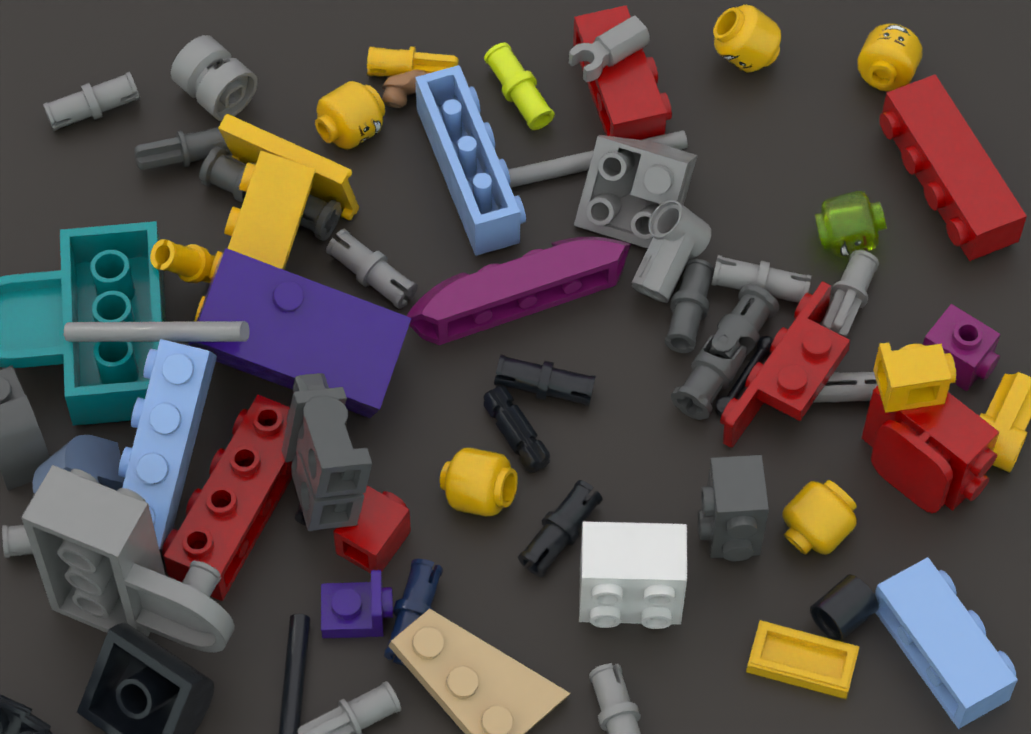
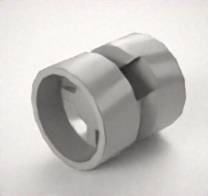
M202 35L186 44L176 56L170 72L171 79L192 98H197V102L218 121H222L226 114L236 116L251 101L258 85L257 76L237 58H232L231 53L210 35Z

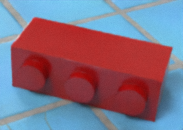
M627 5L575 16L573 45L576 46L581 43L592 44L596 37L630 18ZM643 48L613 66L608 67L606 65L603 67L599 78L587 82L606 136L641 140L664 135L666 120L672 118L669 98L665 92L659 93L656 85L658 83V72L653 57L646 58ZM581 61L580 65L582 70L586 65L591 63L588 61Z

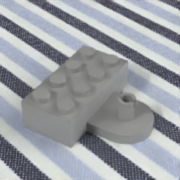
M52 465L21 517L51 609L106 633L117 624L128 623L147 637L152 632L195 650L204 652L222 651L235 629V624L227 611L210 598L216 585L221 580V574L204 562L192 561L189 566L190 569L182 582L165 576L149 505L143 497L126 488H119L116 491L101 485L93 476L82 470L72 469L69 472Z

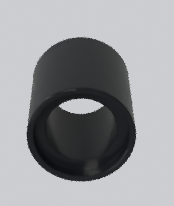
M847 575L810 607V614L818 628L827 637L843 641L878 611L879 603L865 582L854 575Z

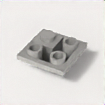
M599 135L574 226L648 248L653 239L649 232L651 215L661 203L667 200H676L682 205L684 204L698 155L656 142Z

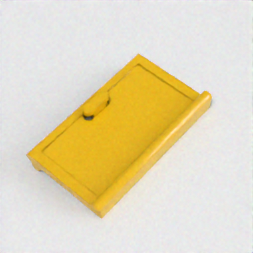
M226 114L223 117L218 129L233 158L245 164L248 162L256 163L260 151H264L314 167L316 171L310 194L327 202L330 200L340 202L341 208L344 209L341 217L349 221L352 220L354 214H357L359 205L348 182L349 177L352 175L351 169L230 114Z

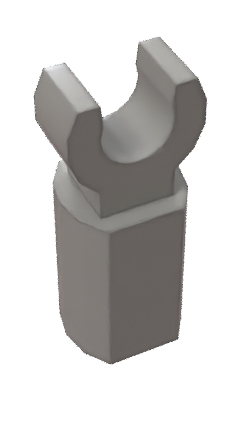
M634 15L596 37L594 43H581L574 46L569 51V64L574 66L581 61L590 62L591 64L583 68V80L585 82L594 81L599 78L603 67L606 65L608 67L613 66L647 46L650 42L648 29Z

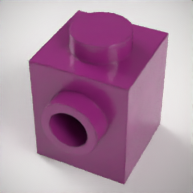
M950 304L925 336L923 345L942 344L944 354L951 353L956 368V381L954 384L968 391L978 377L985 381L995 369L1000 359V355L996 354L995 351L1001 334L953 304Z

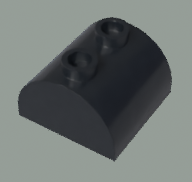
M120 623L108 630L76 713L107 734H194L210 706L214 693V683L200 671L128 623Z

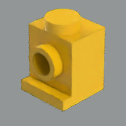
M889 342L879 344L873 370L885 413L945 403L949 386L956 381V368L951 353L944 354L942 344L928 346L917 343L909 344L895 351L891 350Z

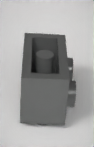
M762 455L711 458L707 486L701 487L702 510H698L700 540H708L710 558L724 557L728 561H743L761 554L769 512Z

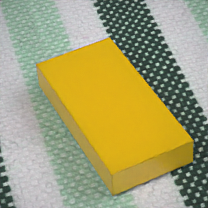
M760 620L746 673L847 699L860 646Z

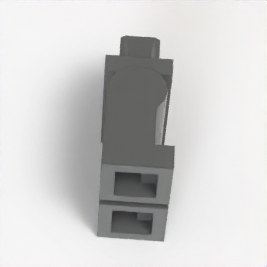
M322 373L299 375L295 377L294 392L290 410H288L287 426L281 451L284 461L292 462L291 474L307 529L312 531L355 526L358 524L364 500L363 493L366 492L372 467V460L368 449H353L346 429L348 410L345 407L347 398L343 387L329 388L325 374Z

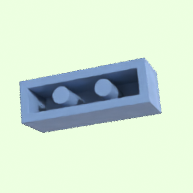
M929 557L877 585L874 595L878 600L879 609L875 613L958 729L1010 700L1018 680L1012 661L1003 651L997 652L986 637V629L980 617L972 610L967 611L956 596V588L950 576L943 570L938 571Z

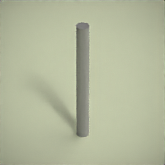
M684 130L641 139L679 150L688 147ZM594 150L508 169L511 180L510 188L588 171Z
M246 321L67 322L64 326V337L68 342H160V339L171 342H245L248 340L250 333L249 325Z

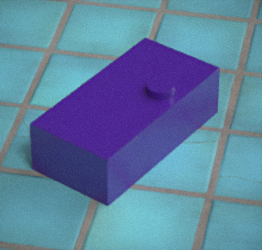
M225 248L216 266L197 321H246L250 330L249 338L245 342H189L188 346L211 351L217 356L216 362L292 390L295 377L299 375L325 374L329 388L343 387L347 398L345 404L347 410L371 418L381 408L411 318Z

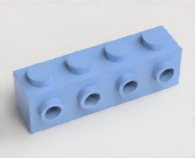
M460 65L415 77L417 112L475 256L519 244L520 224L526 223L524 206L518 195L514 196L512 193L507 165L503 158L498 159L495 152L494 135L488 122L483 123L480 115V103L475 88L473 86L468 87Z
M160 339L158 349L151 348L147 355L143 377L150 379L145 399L138 398L135 403L131 427L137 428L133 447H125L118 469V476L125 477L122 488L136 492L148 503L159 550L163 549L164 542L174 527L217 358L211 351Z

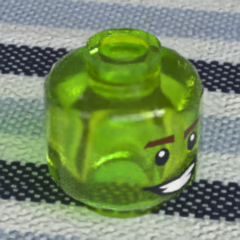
M854 191L828 198L821 204V213L814 214L823 250L831 249L832 253L838 257L849 256L855 250L868 251L876 248L879 244L878 231L887 229L880 201L871 203L868 195L863 191Z

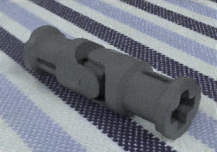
M215 146L202 164L199 179L202 185L220 187L232 193L236 201L243 203L246 192L239 190V186L247 164L228 156L226 149ZM309 194L299 225L313 231L317 239L325 241L330 237L338 224L342 211L341 203L336 200L327 202Z
M753 284L741 288L738 294L739 301L731 314H726L717 324L718 331L708 339L693 360L691 365L693 371L683 386L676 387L672 392L671 400L673 404L685 415L697 420L709 418L713 409L711 404L720 390L730 386L746 356L758 343L760 338L758 332L766 320L774 317L779 311L778 301L766 289Z

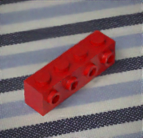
M936 74L886 92L883 111L879 117L882 131L889 140H894L901 151L902 161L906 170L911 175L915 174L923 186L924 196L930 208L938 210L945 221L951 242L956 247H961L969 261L1018 243L1027 215Z
M257 394L249 410L244 408L240 411L233 426V437L227 448H220L216 452L210 465L209 479L203 489L197 488L192 493L186 507L187 516L179 530L173 529L164 542L162 556L164 557L168 577L182 582L190 569L189 566L192 561L204 562L221 574V580L213 590L211 597L220 601L224 600L292 479V462H285L281 451L290 407Z

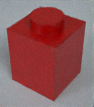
M367 485L366 492L363 493L364 500L358 524L355 526L338 527L333 531L335 550L337 555L370 574L371 570H381L382 573L411 532L410 509L395 494L387 491L380 493Z

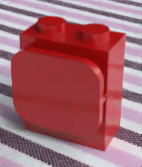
M877 386L872 392L861 439L873 448L871 462L884 480L924 511L936 513L943 505H946L953 511L965 498L973 501L984 490L989 482V477L985 474L997 458V454L993 450L999 431L949 392L944 404L885 413Z

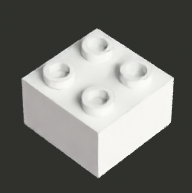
M583 522L580 557L579 622H590L592 625L601 628L615 627L620 623L642 624L651 629H663L672 624L681 625L687 585V524Z

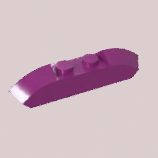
M603 237L569 238L552 242V247L545 250H531L521 258L503 264L486 265L478 272L470 275L462 272L437 284L415 303L407 314L411 318L409 326L423 340L442 345L614 287L623 273L631 244Z

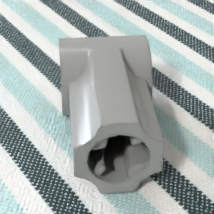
M667 200L661 203L651 215L649 232L653 239L631 282V287L641 294L668 303L688 260L699 256L706 249L711 239L709 224L676 200Z

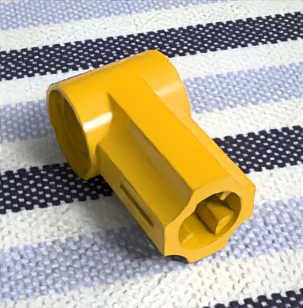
M1020 372L1004 374L986 414H980L981 418L999 431L993 450L997 454L993 466L1009 473L1012 471L1028 434L1026 428L1031 420V377Z

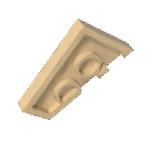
M428 609L392 639L388 645L465 734H526L570 695L568 691L431 609Z

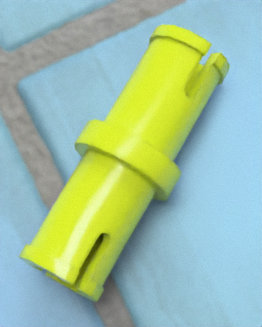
M504 42L493 46L486 52L484 60L502 84L501 92L506 100L514 102L531 130H539L548 125L553 120L555 113L536 88L537 80L532 72L524 70L511 51L512 49L509 44Z

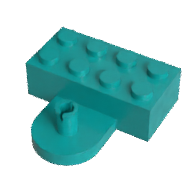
M157 221L61 229V270L0 277V367L6 368L13 365V368L64 364L65 400L73 426L130 421L137 399H145L150 379L143 377L144 366L150 349L157 350L159 342H68L64 337V326L67 322H166L164 271L154 268L150 259L153 246L160 240Z

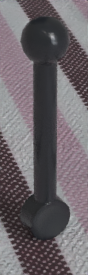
M762 336L759 338L756 353L728 395L722 396L717 400L716 412L720 417L732 398L737 399L745 387L746 380L753 367L758 362H761L765 355L771 354L770 348L774 340L772 337Z

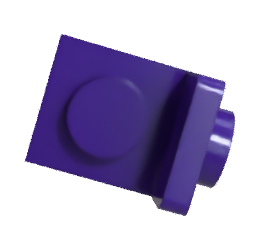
M371 570V582L321 583L322 639L384 637L383 618H393L392 587H383L381 570Z

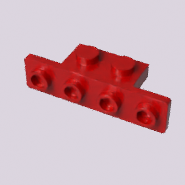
M822 281L813 295L806 293L802 297L794 314V322L789 329L782 327L776 334L770 348L771 355L764 364L758 362L753 367L746 380L745 388L747 389L739 400L732 398L729 401L720 419V423L724 425V445L730 448L734 447L764 403L801 421L849 351L850 340L819 324L829 307L831 285Z

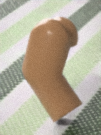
M415 69L389 77L382 86L385 90L382 95L384 104L392 108L405 106L407 95L416 94L415 77L428 73Z

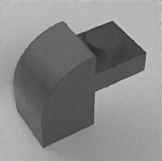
M13 365L0 370V473L9 491L32 482L36 469L50 457L27 395L24 394Z

